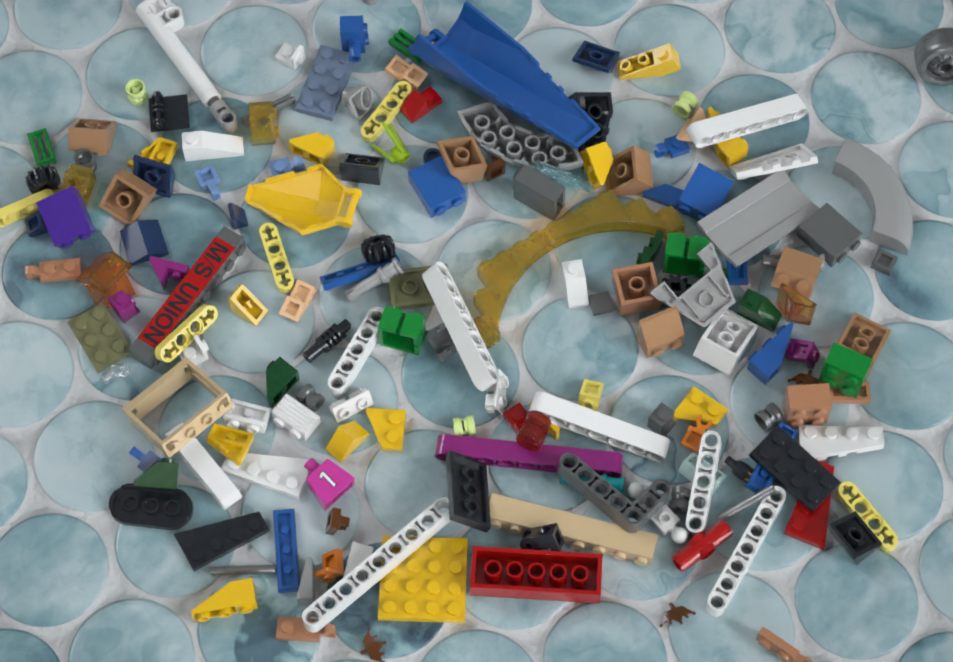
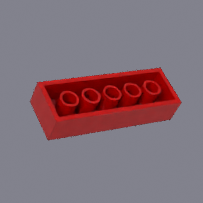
M473 546L470 596L600 604L603 554Z

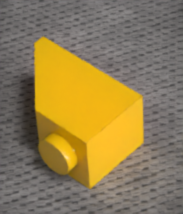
M318 132L292 138L288 142L291 153L302 156V158L316 165L322 164L325 166L336 150L332 137Z
M606 141L579 152L592 189H596L605 183L613 162L612 150Z

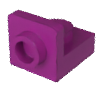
M791 338L784 356L790 361L806 363L809 369H813L819 361L820 352L814 342Z

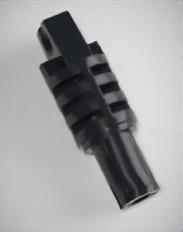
M344 319L338 325L334 323L318 336L315 344L303 353L306 361L311 363L323 352L328 353L347 337L345 333L351 329V323Z

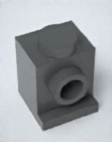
M661 402L649 416L647 427L653 432L666 437L677 423L673 420L675 411Z

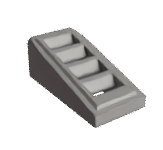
M311 557L306 558L297 593V603L299 606L311 605L316 601L314 562Z

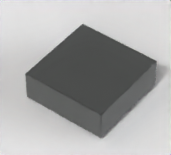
M879 249L870 268L889 276L898 257Z
M608 291L588 296L593 316L613 312Z

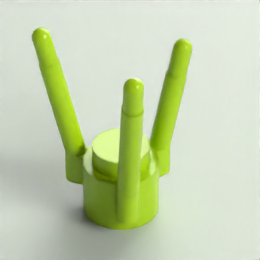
M382 122L383 127L395 144L390 151L392 154L389 155L375 144H372L371 147L389 159L392 164L397 162L398 165H401L411 155L405 148L393 125L390 123L388 127L385 122Z

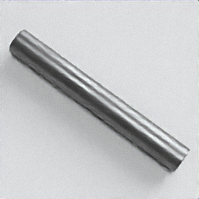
M771 484L717 515L719 521H726L775 493L776 488Z
M275 564L211 567V576L276 573Z

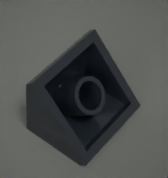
M346 153L339 164L341 180L380 185L385 158Z
M856 511L827 526L829 532L856 565L882 545L881 541Z

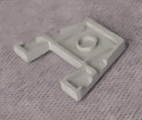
M712 242L696 254L709 269V272L683 294L677 297L665 281L649 293L668 307L676 305L679 314L702 328L709 325L736 302Z

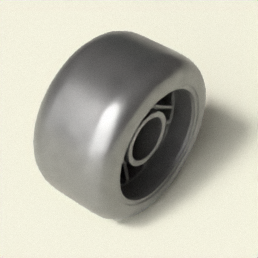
M946 27L932 30L923 35L915 46L914 58L917 73L929 84L936 86L953 85V28Z

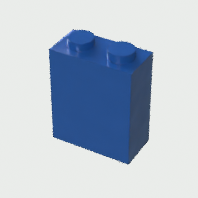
M442 156L408 171L409 183L431 218L444 214L446 210L452 207H459L466 201V191L459 180L450 174Z
M699 163L679 198L675 209L683 215L696 219L698 222L721 207L734 181Z

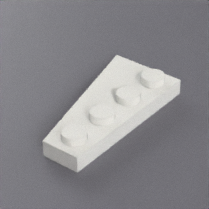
M801 143L731 165L729 169L730 174L737 180H745L749 177L817 164L818 158L817 155Z
M798 426L799 445L818 461L826 460L829 456L838 455V457H842L851 452L858 454L884 448L883 427Z
M251 453L246 454L241 466L236 465L226 457L221 467L226 475L298 500L305 487L306 478L310 475V472L304 467L309 459Z

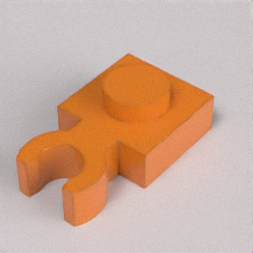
M701 414L696 419V428L690 425L680 443L681 446L696 454H699L704 431L708 430L712 425L711 419L707 425L701 424L700 420L703 416Z

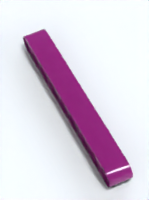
M441 434L437 437L435 457L442 461H446V455L451 450L486 463L488 466L558 473L560 457L564 453H573L600 476L607 474L608 477L620 478L622 475L623 455L618 452ZM565 464V465H564V466L567 467V468H571V467H572V466L569 465V464Z

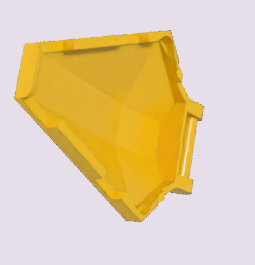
M318 164L307 167V170L295 173L291 171L265 178V182L249 184L245 195V202L298 234L306 235L337 225L344 228H352L354 222L352 220L358 199H361L362 191L357 188L345 187L324 165Z

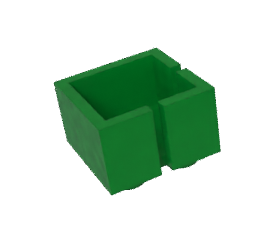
M679 232L668 233L662 273L680 274L681 276L695 278L703 276L705 265L696 254L708 245L709 239L699 235L688 238Z
M385 306L378 325L379 344L419 356L426 336L424 333L426 331L425 316L417 312L403 313V310L399 307Z
M834 342L824 362L818 382L821 384L829 383L830 388H838L845 396L857 398L873 359Z

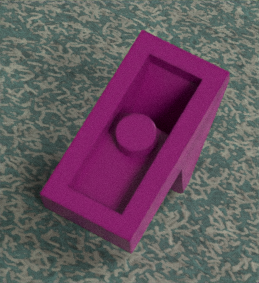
M154 256L149 258L151 267L163 290L169 277L176 281H182L190 270L189 265Z

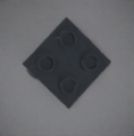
M160 91L153 92L151 98H148L151 132L190 128L187 94L163 97Z

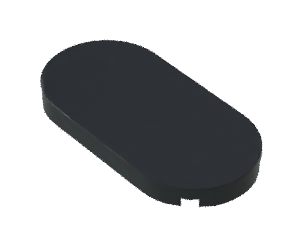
M128 483L115 490L109 499V509L113 518L117 522L129 526L177 530L184 527L191 520L194 511L190 497L178 488L143 487Z

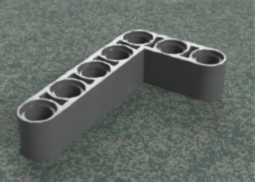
M564 453L560 457L558 466L560 477L628 533L639 531L668 501L671 485L665 479L655 480L632 503L575 454ZM565 464H569V465H571L572 467H571V468H567V467H565L564 465H565ZM580 478H586L588 481H582ZM661 490L664 494H659L656 491ZM596 491H602L604 494L600 495ZM617 504L620 508H615L612 505ZM642 504H648L650 508H646ZM628 518H634L637 521L632 522Z

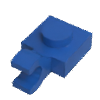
M677 135L665 138L664 143L656 144L654 154L656 158L669 154L672 159L690 153V147L687 141L678 140L676 138Z
M133 446L129 452L140 461L137 467L143 472L156 461H162L151 450L145 455Z

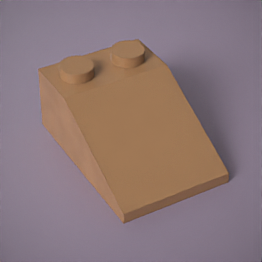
M854 312L837 344L873 359L866 376L867 379L891 330Z

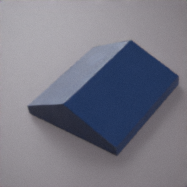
M584 40L572 61L605 73H612L620 52Z
M134 155L133 174L156 188L155 194L170 198L176 175L172 165Z
M139 220L119 231L130 266L147 262L150 256L160 258L169 255L158 220Z

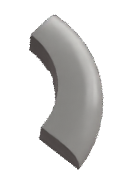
M490 101L457 111V115L469 136H474L476 143L487 153L497 159H503L509 165L523 168L526 164L539 172H560L583 167L584 162L578 148L574 149L548 133H544V135L534 134L533 131L511 124L497 105Z
M845 137L836 158L832 174L843 178L853 186H857L862 192V196L872 212V233L869 242L908 255L913 235V216L908 194L893 169L879 155L862 144Z

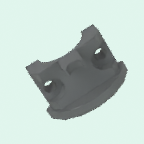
M444 322L424 332L441 363L445 361L444 359L458 352Z

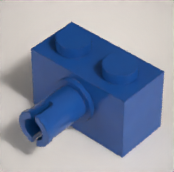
M363 15L340 16L342 50L349 52V61L359 62L361 61V53H365V45H369L368 25L364 23Z

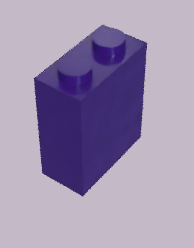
M70 186L36 202L55 247L69 248L74 245V241L89 239L92 237L91 234L96 232L78 188Z

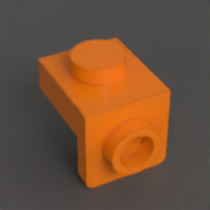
M334 549L323 554V569L314 572V577L320 578L324 582H333L335 578L344 575L343 550Z

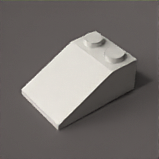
M727 309L712 321L700 338L693 356L730 375L759 326Z

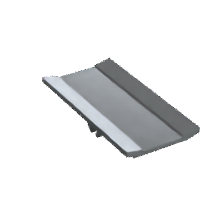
M783 170L775 172L697 222V225L719 252L731 264L738 267L798 228L820 208L813 202H810Z

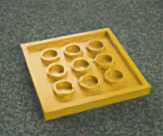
M383 536L382 545L393 536ZM407 537V539H409V540H414V539L417 538V537ZM431 537L380 580L378 620L465 623L468 538ZM393 548L390 552L396 554L401 550Z

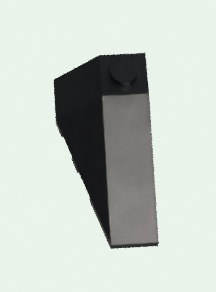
M575 92L568 98L570 100L574 99L579 107L601 128L599 132L578 147V151L581 152L588 147L605 142L609 134L610 118H612L613 114L611 92Z

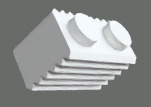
M285 394V397L272 410L273 422L280 428L285 427L290 430L289 433L297 440L301 438L306 441L321 423L319 415L288 394Z

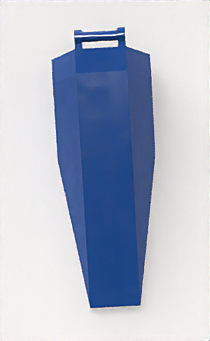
M468 1L464 2L458 19L446 35L438 29L431 30L426 37L419 33L415 43L408 47L411 55L418 56L433 70L574 149L580 147L601 129L579 107L574 99L570 100L565 95L564 89L561 86H557L551 80L552 76L548 72L545 73L539 67L540 63L525 47Z

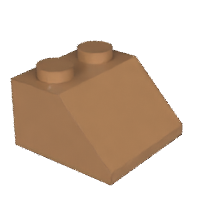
M78 118L68 127L69 151H75L76 153L79 150L88 149L94 152V155H106L112 149L116 121Z
M474 136L437 141L436 144L451 175L464 184L482 181L487 164Z
M633 145L613 156V162L606 178L608 196L639 195L653 188L649 152Z
M124 168L115 173L98 206L129 226L140 218L149 206L157 189Z
M785 246L770 286L810 299L824 259Z
M676 305L638 320L636 339L646 358L658 357L664 351L678 349L684 344L685 332Z

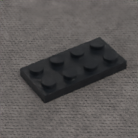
M778 425L749 454L750 458L810 513H813L841 483Z
M450 450L446 455L449 520L487 533L491 528L487 464Z

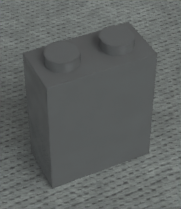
M526 164L521 170L518 169L513 176L514 199L554 221L565 207L566 187Z
M828 203L824 204L802 223L797 233V237L819 256L824 254L825 262L831 267L837 262L840 264L847 257L849 251H855L861 244L860 239L862 233Z

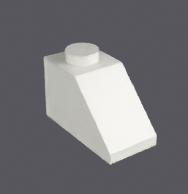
M582 259L562 262L561 276L569 309L589 306Z

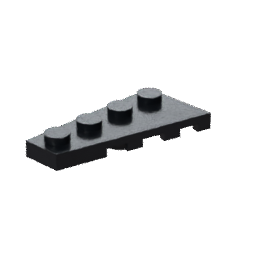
M258 511L175 533L174 536L192 570L196 571L270 532Z

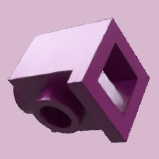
M123 290L108 298L112 310L123 323L140 313L133 297L130 294L124 293Z

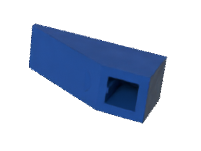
M790 322L787 326L783 325L773 339H767L762 345L763 348L759 352L754 351L748 358L747 369L764 385L780 371L794 325L793 322Z

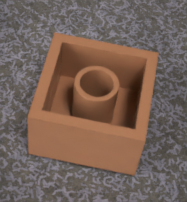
M653 262L612 270V284L620 316L660 309L661 302L649 294L658 286Z
M829 383L787 386L782 402L785 424L798 427L804 424L820 426L827 423L832 409Z

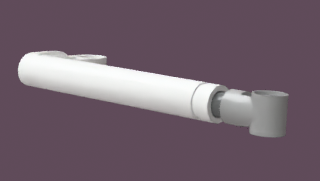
M145 0L140 3L136 8V13L205 107L209 108V111L220 124L221 130L226 134H232L237 131L238 123L235 112L229 109L226 103L221 100L219 92L174 33L180 30L185 23L181 8L170 0Z

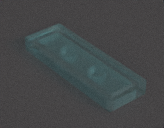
M538 159L534 164L541 174L588 193L593 188V185L587 179Z
M103 182L88 212L96 232L91 234L92 237L90 238L98 241L111 215L98 206L109 184Z

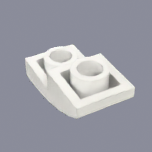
M353 541L343 577L372 554L374 547ZM361 575L357 579L365 581L366 575Z

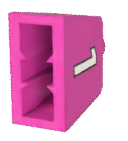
M311 458L304 465L311 473L306 478V484L325 511L355 485V478L330 459L325 460L320 465L314 458Z

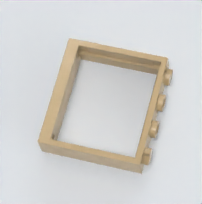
M185 357L121 409L129 422L170 458L230 410L234 404L223 388ZM194 378L216 398L162 441L141 419Z

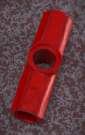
M720 520L704 533L699 532L691 538L688 545L675 553L671 560L676 568L683 573L700 559L705 560L712 555L716 547L729 539L733 532L726 522Z

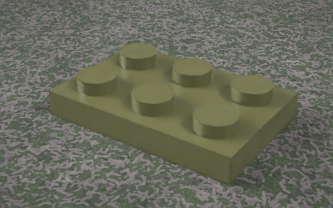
M431 266L404 269L403 274L399 273L391 278L389 282L391 305L400 309L435 305L422 277V274Z
M104 302L68 321V325L97 373L131 355L129 351L131 346Z

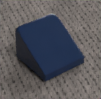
M228 203L233 228L247 227L248 221L245 210L233 203Z
M40 211L25 219L29 237L48 233Z

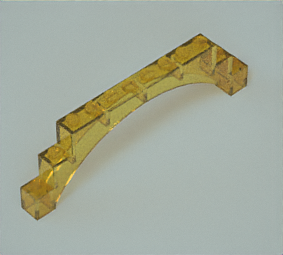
M609 190L606 193L598 194L590 202H584L575 211L567 212L558 221L550 222L546 228L533 232L527 239L517 241L510 249L500 251L491 260L483 261L477 267V277L485 288L478 290L473 296L474 306L482 317H476L473 321L486 348L488 349L500 342V331L498 330L500 318L508 296L517 281L538 259L551 250L584 236L615 231L638 232L655 236L656 230L664 232L663 238L667 241L668 233H684L685 222L672 205L666 209L662 208L654 214L645 201L639 198L636 201L628 202L624 207L614 192Z

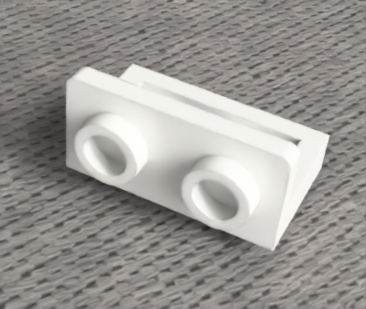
M231 399L234 406L227 413L223 414L224 423L231 428L238 429L239 427L254 434H265L272 409Z

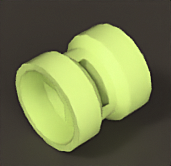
M139 79L130 80L126 84L129 102L136 106L144 104L148 96L143 81Z
M683 91L679 96V101H676L672 106L673 112L681 118H688L692 113L691 109L697 106L698 98L689 91Z
M473 415L466 416L464 419L459 417L452 418L454 435H476Z

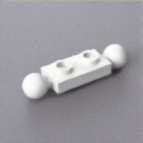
M639 482L631 483L627 489L628 495L633 499H637L644 492L643 485ZM642 504L644 507L650 508V505ZM666 504L649 520L664 536L671 532L672 540L675 543L682 544L687 541L688 531L684 527L676 526L680 523V519Z

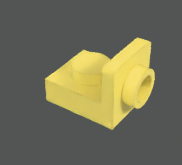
M584 379L579 393L578 405L598 412L604 383Z

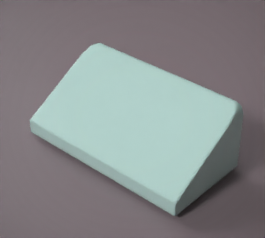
M694 452L682 462L678 470L680 474L692 482L698 455ZM706 460L702 461L703 466H711V464ZM719 469L716 472L713 493L727 477ZM703 478L699 480L698 486L705 488L710 482L708 479Z

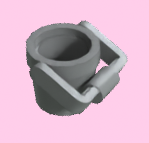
M358 84L356 87L344 88L342 103L347 107L353 118L360 120L372 110L373 96L372 90L368 85Z

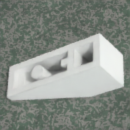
M207 131L182 133V148L185 161L244 156L243 137Z

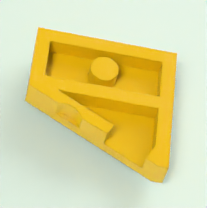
M159 137L149 147L144 148L139 156L170 165L178 148V143ZM132 159L127 162L128 168L133 169Z
M694 386L676 408L673 420H687L692 424H696V419L701 414L703 415L700 420L701 424L707 425L711 419V427H716L727 414L728 408Z
M366 408V415L370 420L381 450L403 452L406 410Z
M214 423L207 437V443L236 465L241 466L254 440V433Z

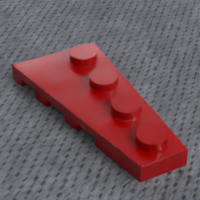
M818 461L834 475V466ZM831 494L813 513H810L797 501L784 534L824 550Z

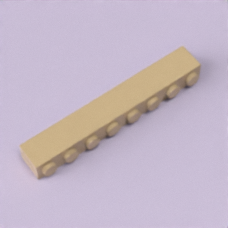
M494 493L491 495L489 502L491 528L508 529L511 533L521 534L530 528L557 523L564 538L563 544L571 545L574 549H587L596 554L611 555L620 561L631 560L640 566H651L658 539L657 534L641 530L636 533H628L617 524Z

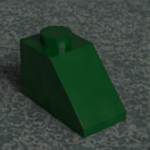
M747 288L737 310L738 315L771 332H774L782 317V313L766 296Z
M281 357L276 361L270 362L266 369L267 400L271 408L300 380L298 370Z
M162 458V461H156L134 479L133 485L177 489L179 463H174L175 459Z

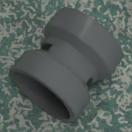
M88 149L76 152L74 161L78 172L84 176L92 175L97 169L93 153Z
M311 384L305 385L296 395V399L301 404L304 403L313 412L317 411L325 401V398L320 393L317 394L315 392V388Z
M773 402L766 405L763 411L759 410L754 414L757 424L765 431L770 429L773 423H778L784 418L779 407Z
M682 486L672 487V500L669 501L668 507L674 513L687 514L691 490Z

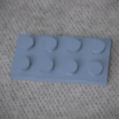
M320 45L295 106L296 112L333 121L342 98V92L347 86L356 63L349 61V52Z

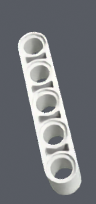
M374 307L368 311L329 376L328 388L333 398H342L347 394L378 342V325L380 321L376 322L373 319L381 318L384 311L382 308ZM366 334L372 335V336L369 337V338H364V337H363V336L366 335ZM355 351H362L360 354H353ZM346 367L352 368L350 371L343 370ZM335 384H341V385H342V386L339 387V388H334V387H333Z
M181 422L180 424H178L177 426H175L173 429H171L170 431H168V432L165 434V437L167 438L170 434H172L175 430H177V429H178L180 426H182L184 423ZM196 438L177 452L224 510L242 498L236 486Z
M707 431L701 438L686 516V527L688 532L694 536L699 532H704L707 525L722 446L721 438L715 431ZM708 438H716L717 444L708 446L706 444ZM705 458L713 460V464L710 467L702 465V461ZM700 479H708L709 485L705 488L699 487L698 482ZM698 499H703L706 502L705 506L701 509L694 507V503ZM693 520L702 522L699 529H692L690 523Z

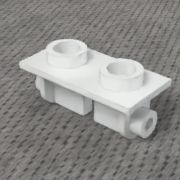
M497 369L500 379L486 390L487 392H493V394H486L485 409L487 413H494L495 410H498L503 415L507 406L506 388L509 386V380L500 369Z
M359 388V390L348 395V400L342 398L331 403L332 405L329 406V410L334 414L337 423L374 405L368 389Z

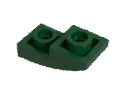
M656 230L655 237L650 238L649 247L644 246L643 253H638L637 265L654 262L663 242V231Z

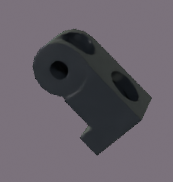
M557 523L530 528L524 532L520 541V548L529 550L550 548L551 551H561L564 538Z

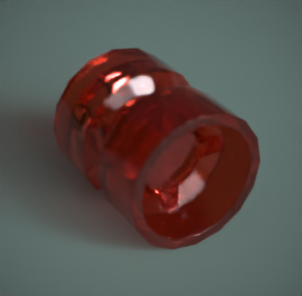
M537 411L528 412L523 420L522 428L517 434V443L527 450L539 451L551 427V420L543 413Z

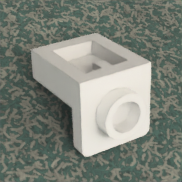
M284 43L275 55V61L294 70L305 60L304 46L302 45L295 48Z
M196 335L193 337L194 342L178 356L181 361L187 357L192 363L198 365L209 359L207 355L209 348L205 340L200 341Z

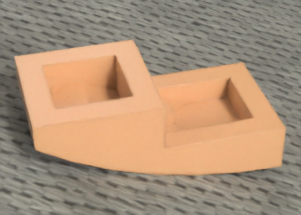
M395 55L384 70V72L396 80L408 82L415 89H418L428 76V73L416 64L412 63L410 65L397 55Z
M297 280L290 296L287 295L279 315L298 322L310 304L317 288Z

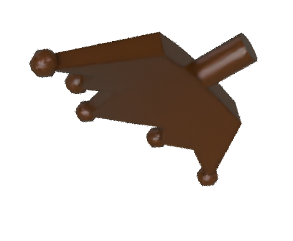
M809 370L808 374L799 373L792 379H788V382L796 381V384L800 382L803 385L820 384L818 378L811 376L812 370Z
M670 602L671 610L664 613L660 627H663V624L666 622L672 624V620L682 625V616L688 618V614L695 615L696 612H692L684 606L675 608L673 603Z
M368 628V632L363 640L366 649L360 651L361 655L368 653L370 659L385 662L380 658L385 652L381 653L379 650L387 642L374 641L377 635L371 636V628Z

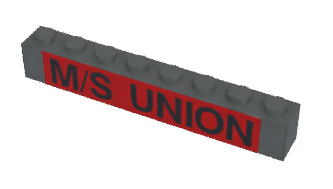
M225 226L220 230L131 345L129 351L133 359L150 369L155 364L158 365L161 362L155 357L156 347L199 308L203 302L209 299L214 287L220 285L224 274L233 268L234 261L245 252L246 245L243 236Z

